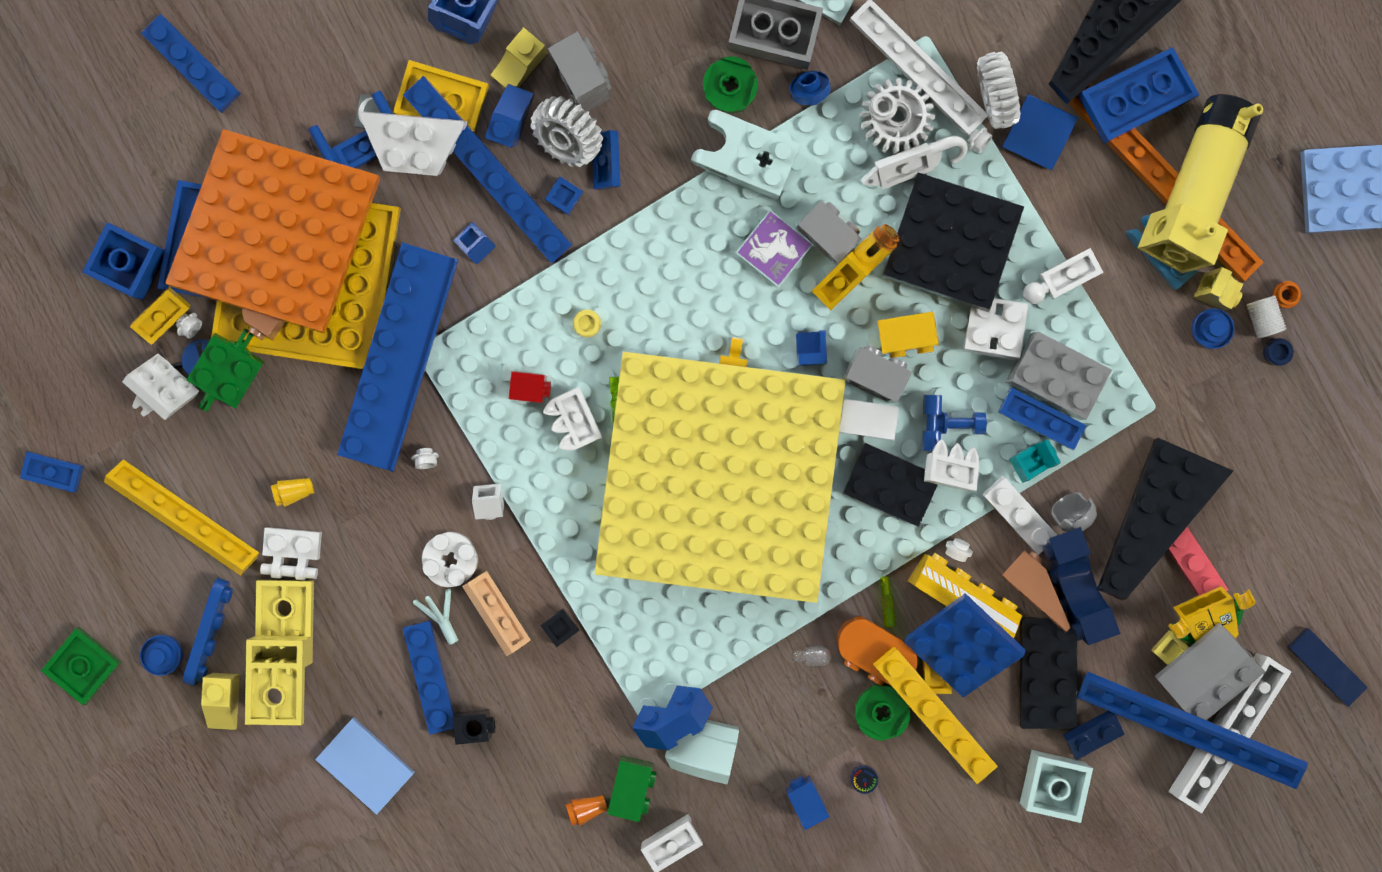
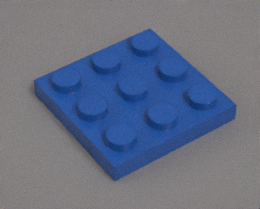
M966 593L908 634L904 641L909 648L963 698L1018 661L1025 654V649Z

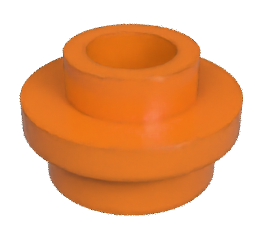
M1283 281L1275 286L1272 296H1276L1278 306L1288 309L1299 303L1301 290L1296 283ZM1284 290H1287L1289 292L1290 296L1288 300H1285L1282 297V292Z

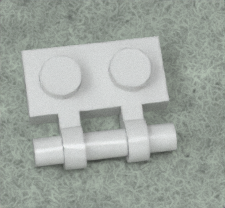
M266 527L264 530L262 555L273 556V563H262L260 573L279 579L282 576L295 577L296 580L305 581L306 578L317 579L318 568L308 567L309 559H320L322 532ZM284 557L298 558L297 566L283 565Z

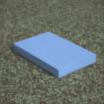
M355 717L349 721L315 759L376 815L415 773L414 770Z

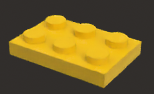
M409 60L393 113L422 117L403 94L422 76H425L476 133L489 84Z

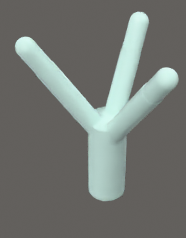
M446 589L443 616L430 596H426L425 600L431 610L418 600H414L413 604L439 624L448 645L458 641L457 635L449 621L451 589Z

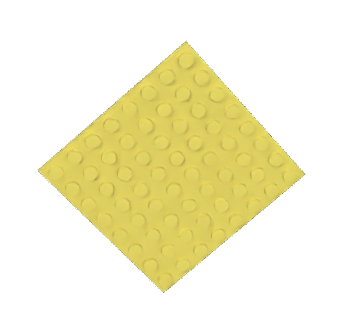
M623 352L594 575L818 603L846 380Z

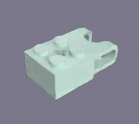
M719 110L710 111L708 123L712 128L723 134L726 143L722 149L716 152L703 149L696 150L691 157V162L701 169L778 201L801 144ZM759 157L761 159L762 157H767L771 165L766 164L765 168L760 167V161L757 159Z

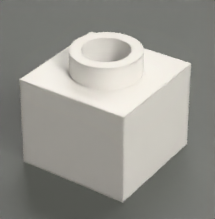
M501 484L474 486L472 504L475 519L492 520L497 517H503L504 498Z

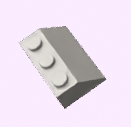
M1219 622L1155 675V677L1185 712L1207 720L1263 675L1265 671L1240 642Z

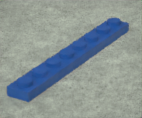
M422 76L403 94L422 117L463 120L425 76ZM467 124L465 130H462L453 152L545 257L553 263L573 244Z
M1088 671L1077 697L1294 789H1297L1307 769L1308 762Z

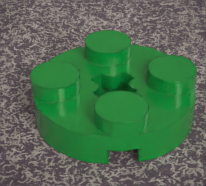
M724 57L722 60L711 64L705 72L703 78L705 99L716 110L727 114L743 112L752 104L757 94V76L750 64L739 57ZM730 78L735 79L734 84L738 86L737 90L733 89L731 92H727L726 87L722 86L723 82H728Z
M873 684L864 690L856 701L855 719L861 731L874 740L883 741L901 735L909 724V705L890 685L882 684L881 686ZM883 705L888 706L887 712L890 713L889 716L877 719L878 713L875 711L876 708H881Z

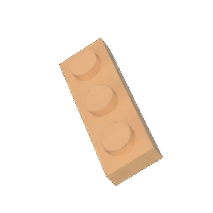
M487 571L462 586L506 656L531 641Z

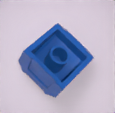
M432 0L428 6V21L437 31L447 33L465 41L467 44L479 43L498 0Z

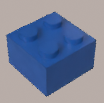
M107 222L82 272L131 297L144 300L161 266L165 249L117 225Z

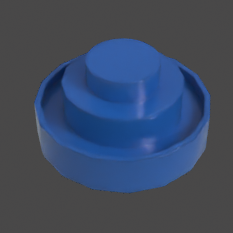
M821 71L804 72L794 78L790 84L791 97L794 102L800 105H817L831 91L829 77Z
M1213 308L1204 310L1196 315L1192 322L1191 332L1193 339L1198 345L1212 350L1227 345L1233 337L1235 328L1233 320L1228 313Z
M166 634L156 635L146 640L140 651V661L144 669L150 674L157 676L168 675L177 670L183 659V649L179 641L173 636Z

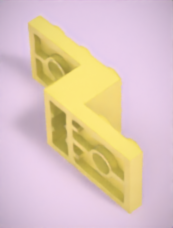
M256 580L255 636L246 640L245 725L304 724L305 667L313 663V580ZM282 600L289 602L292 610L288 616H284L278 611V604ZM275 688L281 692L282 699L280 703H273L269 700L268 692L270 689Z

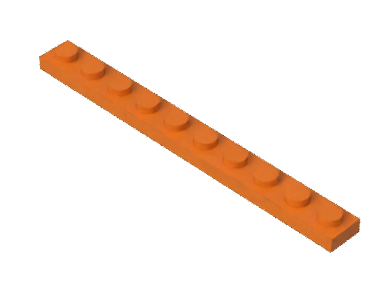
M1090 83V84H1089L1086 88H1084L1082 91H1084V90H1086V89H1088V88H1090V87H1092V86H1094V85H1093L1092 83ZM1077 95L1068 104L1099 135ZM1136 129L1107 142L1109 147L1167 205L1178 177V172ZM1220 217L1218 224L1228 229L1217 259L1228 270L1232 271V275L1242 283L1264 262Z

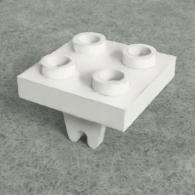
M156 354L133 370L122 381L136 394L132 405L134 409L141 406L143 408L141 411L142 416H146L154 410L164 420L186 405L199 393V390L193 384L186 381L187 378L180 374L159 354Z

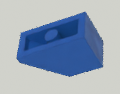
M508 84L493 111L485 138L510 148L517 146L535 94Z
M799 776L789 782L790 786L786 788L787 795L804 830L830 817L826 805L810 776L806 778Z

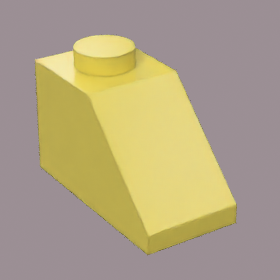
M211 673L203 677L201 706L208 728L237 729L240 674Z

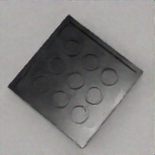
M918 172L894 241L895 249L890 253L882 277L989 312L1024 206Z

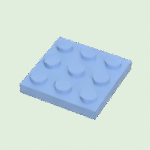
M1382 145L1309 149L1300 152L1305 234L1382 229Z

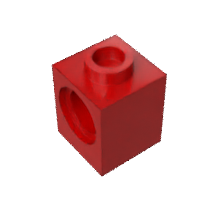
M511 371L510 400L544 403L545 398H550L551 381H547L546 375Z

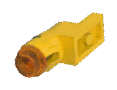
M887 224L876 227L812 292L831 311L897 247V242L899 241L897 232Z

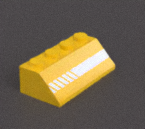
M926 553L923 555L907 580L908 582L945 606H948L966 593L1011 637H1015L1022 615L1016 612L1017 605L1006 598H1003L1002 601L997 600L992 596L995 592L983 583H980L977 587L969 581L972 576L959 568L955 572L946 567L948 561L938 554L934 553L932 557Z

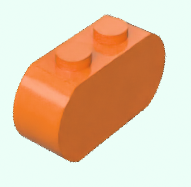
M852 617L845 621L838 630L836 644L839 653L846 659L844 664L857 672L860 668L869 673L868 678L882 686L885 682L890 685L873 664L893 646L897 648L916 671L917 654L904 643V640L865 617Z

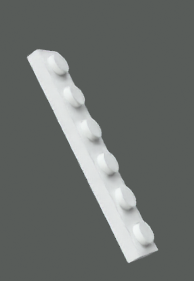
M867 0L850 18L849 21L916 87L918 85L922 87L921 92L923 94H929L930 97L928 99L967 137L989 116L872 0Z

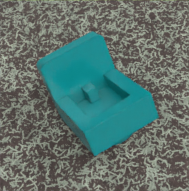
M1048 439L1032 444L1009 458L1022 483L1030 481L1045 470L1061 463L1055 448Z

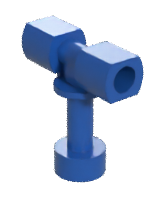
M923 395V414L927 415L926 431L922 432V450L932 451L938 441L941 440V434L947 433V429H972L973 435H985L987 427L986 413L974 412L972 418L947 417V412H942V395Z

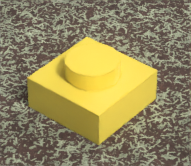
M1169 630L1151 651L1166 665H1169L1186 651L1189 646L1176 638L1174 633Z

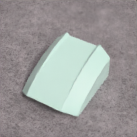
M707 720L703 731L694 736L691 733L676 741L677 746L666 750L665 759L671 769L706 780L728 784L739 727Z

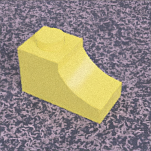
M523 27L507 46L503 58L491 73V77L505 89L508 84L520 87L547 55L548 52L545 45Z
M1221 267L1204 273L1193 298L1223 311L1231 310L1239 304L1242 298L1240 290L1243 284L1231 276L1232 271Z

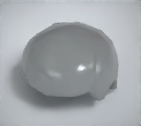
M1073 493L1057 500L1051 509V514L1056 524L1066 532L1079 527L1084 531L1091 527L1097 517L1095 504L1091 498L1087 500L1081 493Z

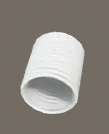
M1276 296L1267 297L1246 305L1250 318H1252V326H1254V331H1256V338H1263L1286 330Z

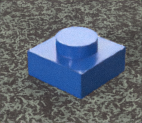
M559 177L545 200L569 216L584 192L564 178Z

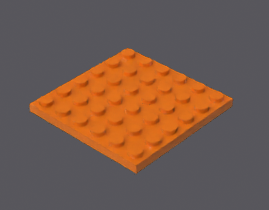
M223 129L165 284L325 334L381 178L377 174Z

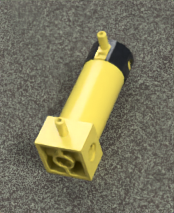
M1228 94L1212 95L1206 100L1195 128L1194 137L1164 210L1150 215L1137 249L1181 273L1215 265L1228 229L1219 225L1218 222L1246 150L1251 144L1261 114L1263 113L1261 104L1254 105L1241 97Z

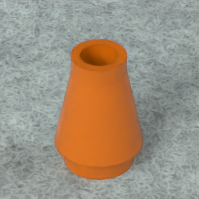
M603 795L572 799L571 803L565 804L572 826L576 824L581 826L599 814L608 811Z

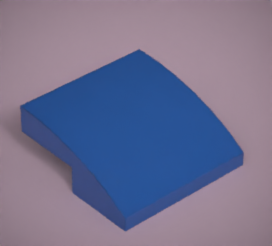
M1027 94L1020 107L1019 122L1012 125L1002 147L1052 170L1078 117Z

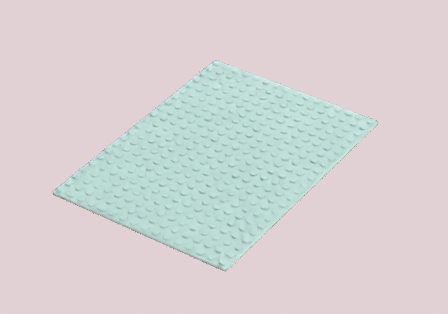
M924 36L917 40L915 43L957 83L931 39ZM886 59L834 91L817 105L808 107L771 130L773 133L801 144L778 201L728 181L719 175L704 171L435 337L425 371L494 483L501 484L504 499L637 715H639L643 705L667 708L677 685L701 689L995 509L982 494L1001 476H1004L1021 493L1155 410L1156 405L1082 284L1054 299H1051L1047 292L1044 300L1038 304H1030L1024 299L1023 290L1027 284L1031 282L1043 283L1039 275L1066 261V258L992 138L981 154L970 151V144L967 143L970 135L967 137L935 105L931 111L927 112L935 115L934 121L927 122L933 126L931 132H925L928 136L925 142L918 139L919 144H931L947 137L958 136L966 141L968 149L965 157L955 164L951 163V159L958 155L960 148L955 146L942 151L941 161L933 171L925 173V175L1024 206L994 297L995 299L1029 304L1022 349L1030 333L1038 331L1112 369L1087 420H1078L1006 383L1016 360L964 352L963 348L969 323L970 306L883 278L882 276L890 254L831 311L812 290L836 265L814 244L779 288L735 254L769 210H772L802 234L796 227L821 200L825 204L827 202L832 203L839 210L840 214L838 216L845 223L850 221L860 230L858 235L862 239L849 253L874 229L883 231V235L894 243L916 177L886 189H882L881 186L863 185L861 179L875 167V162L894 154L892 153V146H889L886 153L882 152L883 143L880 142L877 147L872 146L876 138L873 136L870 139H866L865 135L870 129L864 130L860 127L861 123L868 120L859 118L860 112L867 111L861 107L863 101H870L866 97L869 91L876 94L874 89L876 84H880L885 89L884 82L887 79H890L893 86H895L897 78H901L902 86H905L909 80L889 59ZM912 83L911 89L915 90L916 86ZM929 99L924 102L925 104H933ZM896 111L891 119L894 122L900 123L904 121V116L900 111ZM982 123L977 127L980 131L984 128ZM899 146L898 153L903 152L901 146ZM759 157L757 159L760 161V167L765 168L766 164L771 165L767 157H762V159ZM996 306L995 315H1002L1003 307ZM592 310L598 314L601 319V329L595 336L585 338L574 330L573 320L578 312ZM935 312L940 346H934V352L917 354V349L906 351V356L897 358L907 363L906 369L912 371L897 403L886 402L845 382L843 401L849 399L897 406L899 413L895 440L839 432L818 603L594 575L623 352L719 364L720 355L729 356L733 337L743 339L740 359L748 360L747 367L842 379L856 349L869 345L882 351L877 320ZM825 330L827 364L797 366L796 334L799 332ZM990 342L989 349L996 350L997 343ZM881 354V357L887 360L890 359L889 354ZM511 371L546 375L547 381H551L550 398H545L544 403L510 400ZM580 387L603 438L575 450H563L559 448V445L569 432L557 433L551 430L554 422L562 415L551 416L544 414L543 411L552 399ZM1014 388L1087 425L1075 450H1071L999 414L998 411L1009 389ZM923 395H942V412H947V417L972 418L974 412L986 413L987 427L985 435H973L972 429H947L946 434H941V439L944 440L947 446L948 454L957 443L961 446L964 457L972 447H975L979 456L977 491L969 492L938 485L919 527L842 493L864 443L925 469L927 454L932 453V451L922 450V432L926 431L927 415L923 414ZM1048 439L1055 448L1061 463L1045 470L1030 481L1022 483L1009 458L1032 444Z

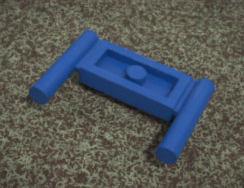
M381 91L371 95L380 113L393 114ZM318 125L308 129L321 155L326 160L358 169L378 158L366 130L331 149Z

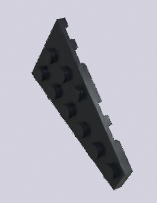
M1094 0L1050 79L1049 86L1068 104L1182 0Z
M1161 438L1154 439L1097 590L1119 600H1126L1232 474L1233 470Z

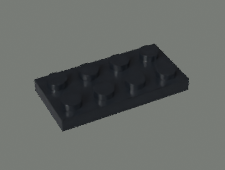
M1021 618L1020 645L1025 649L1024 656L1020 658V727L1022 729L1077 728V639L1074 635L1073 624L1070 618H1067L1071 628L1066 633L1049 618Z

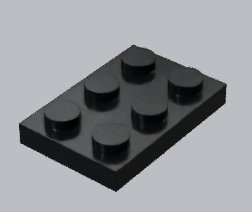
M864 443L842 493L919 527L938 484L924 481V468Z

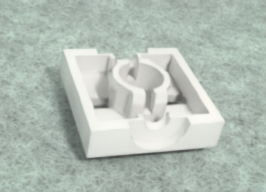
M994 298L989 312L970 306L969 323L963 351L1018 361L1021 356L1029 304ZM996 306L1003 307L1002 315H995ZM990 342L997 343L996 350L989 349Z

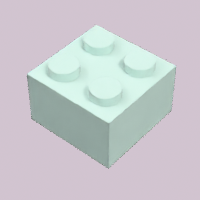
M1031 750L1020 804L1029 812L1081 823L1093 768L1084 761Z

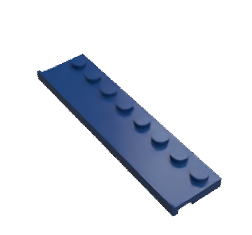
M402 242L337 455L394 472L457 268L458 259Z

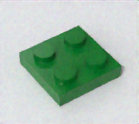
M81 627L75 628L46 663L41 672L84 706L89 703L122 661Z

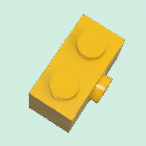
M933 311L877 320L882 354H889L890 359L893 357L906 356V351L917 349V354L934 352V346H940L935 312Z

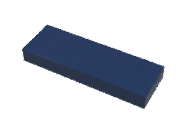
M1305 628L1287 646L1345 706L1349 707L1368 688L1309 628Z

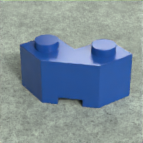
M677 685L667 708L643 705L632 729L645 747L670 750L678 745L676 741L690 733L694 736L703 731L713 707L701 688Z

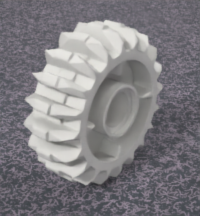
M1002 51L988 53L980 57L977 62V75L985 111L989 115L987 118L995 129L1011 127L1019 122L1021 114L1013 70L1008 57Z
M897 78L895 86H893L890 79H887L884 82L885 89L880 84H876L874 87L876 94L886 92L896 99L897 111H900L904 116L903 122L897 123L892 119L878 121L869 112L870 101H863L861 107L867 111L860 112L859 118L868 121L861 123L860 127L864 130L870 129L866 133L865 138L870 139L873 136L876 138L872 144L873 147H877L880 142L883 143L882 152L884 153L887 152L889 146H892V153L894 155L898 154L899 146H901L903 151L910 149L909 144L913 148L919 146L918 139L925 142L928 138L925 132H931L933 126L927 122L934 121L935 115L927 112L931 111L934 105L924 103L930 96L928 93L923 96L919 95L922 89L920 85L915 90H912L911 80H908L906 85L902 86L901 78ZM869 91L866 97L868 100H871L876 94ZM885 103L878 104V109L881 112L888 110Z
M552 96L550 99L541 102L531 117L532 123L530 127L534 130L532 135L538 138L537 144L542 145L545 148L544 152H549L552 155V159H559L561 164L567 162L571 167L574 165L581 167L583 164L587 165L599 153L603 136L600 134L602 129L595 125L597 120L591 118L589 115L590 111L583 110L581 104H574L571 98L566 100L563 96L558 98Z

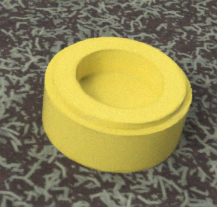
M582 310L574 317V330L582 337H593L601 329V319L592 310Z

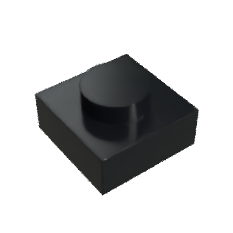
M564 608L540 625L556 647L579 632V628Z

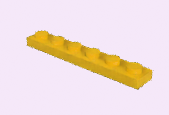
M124 459L105 476L104 483L240 576L257 559L258 551Z
M895 646L873 664L976 784L980 783L998 767Z

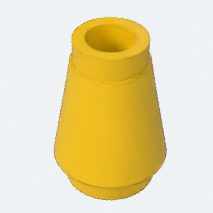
M311 478L277 481V484L271 485L277 507L281 505L287 507L315 493Z

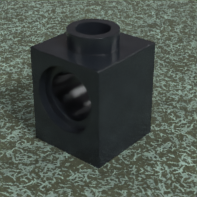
M489 709L457 712L453 716L455 745L489 742L492 733L496 732L494 716L490 717ZM469 721H478L482 726V731L479 733L472 732L468 726Z

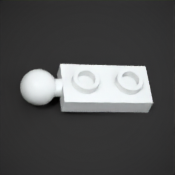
M1091 248L1040 274L1039 276L1043 283L1031 282L1027 284L1023 290V296L1028 303L1038 304L1044 300L1047 292L1051 299H1054L1104 272Z

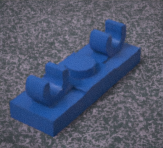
M1014 388L1009 389L998 411L999 414L1071 450H1075L1087 426Z

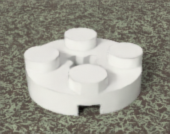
M446 532L436 535L426 544L423 550V572L432 582L439 586L454 587L463 584L473 576L478 565V555L473 543L468 537L458 532ZM453 552L457 564H451L448 567L445 565L446 561L443 560V555Z

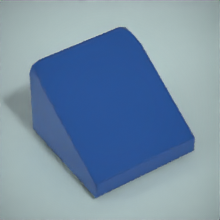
M474 222L470 223L453 240L475 264H478L495 248V244Z

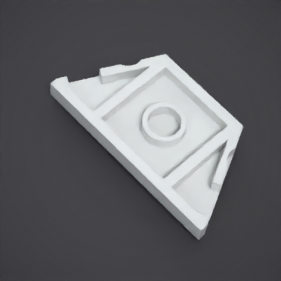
M360 112V118L383 171L440 175L446 165L448 156L452 154L456 146L455 143L467 126V121Z

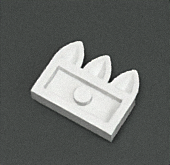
M580 387L552 399L544 408V414L551 416L562 415L552 425V431L557 433L569 432L562 439L559 448L575 450L603 438Z
M941 439L933 448L932 453L927 454L924 481L969 492L977 491L979 456L975 447H972L964 457L962 448L957 443L948 454L947 446L944 440Z

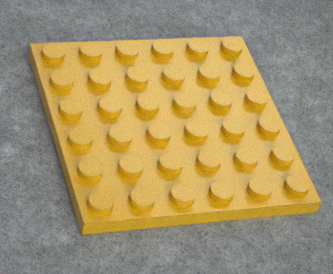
M372 203L325 334L286 322L273 341L267 337L260 340L254 336L246 348L254 353L363 369L389 287L401 208ZM217 301L212 336L216 332L227 340L237 342L243 329L249 330L251 328L244 322L242 308Z

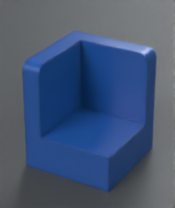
M825 330L799 332L796 334L797 366L827 364Z

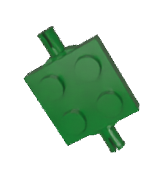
M243 329L237 342L227 340L215 332L186 381L197 386L205 393L200 404H198V407L202 409L208 401L203 411L208 412L215 399L223 401L236 409L265 361L253 355L246 348L252 337H254L253 334L249 333L244 340L249 332L247 329Z

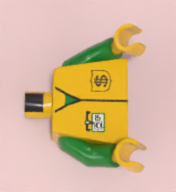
M1220 586L1173 607L1180 620L1174 625L1170 623L1168 627L1176 638L1190 646L1219 622L1237 638L1239 635L1238 626L1241 624L1244 610L1254 606L1256 601L1250 589L1242 595L1234 593L1233 599Z

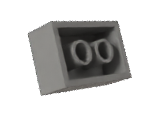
M739 0L728 42V50L808 70L823 8L793 0Z
M577 31L548 48L554 67L576 105L581 104L583 110L590 111L610 100L608 91L612 88L608 79V73L601 62L597 63L595 51L587 37L582 39Z
M1036 331L1030 333L1021 351L1020 359L1016 360L1006 383L1078 420H1087L1112 369Z

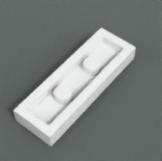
M1001 476L982 494L1036 554L1039 555L1043 551L1042 546L1046 545L1047 539L1057 536L1004 476Z

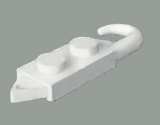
M958 136L947 137L931 144L924 143L875 162V167L861 181L863 185L881 186L882 189H886L917 177L918 172L925 174L933 171L941 161L942 151L955 146L960 148L958 155L951 159V163L955 164L961 161L967 153V143Z

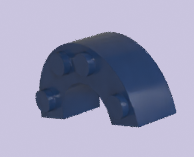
M1081 527L1047 539L1046 545L1042 546L1051 569L1047 573L1053 587H1057L1060 595L1058 599L1063 611L1067 612L1073 624L1072 629L1078 641L1083 640L1087 645H1091L1121 634L1111 607L1107 605L1100 591L1097 590L1089 562V555L1091 553Z

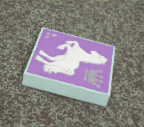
M769 210L735 254L779 288L813 246V243L772 210Z

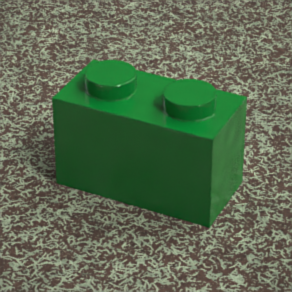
M621 755L607 815L640 822L641 814L647 815L650 798H646L648 787H654L657 772L652 771L653 762Z

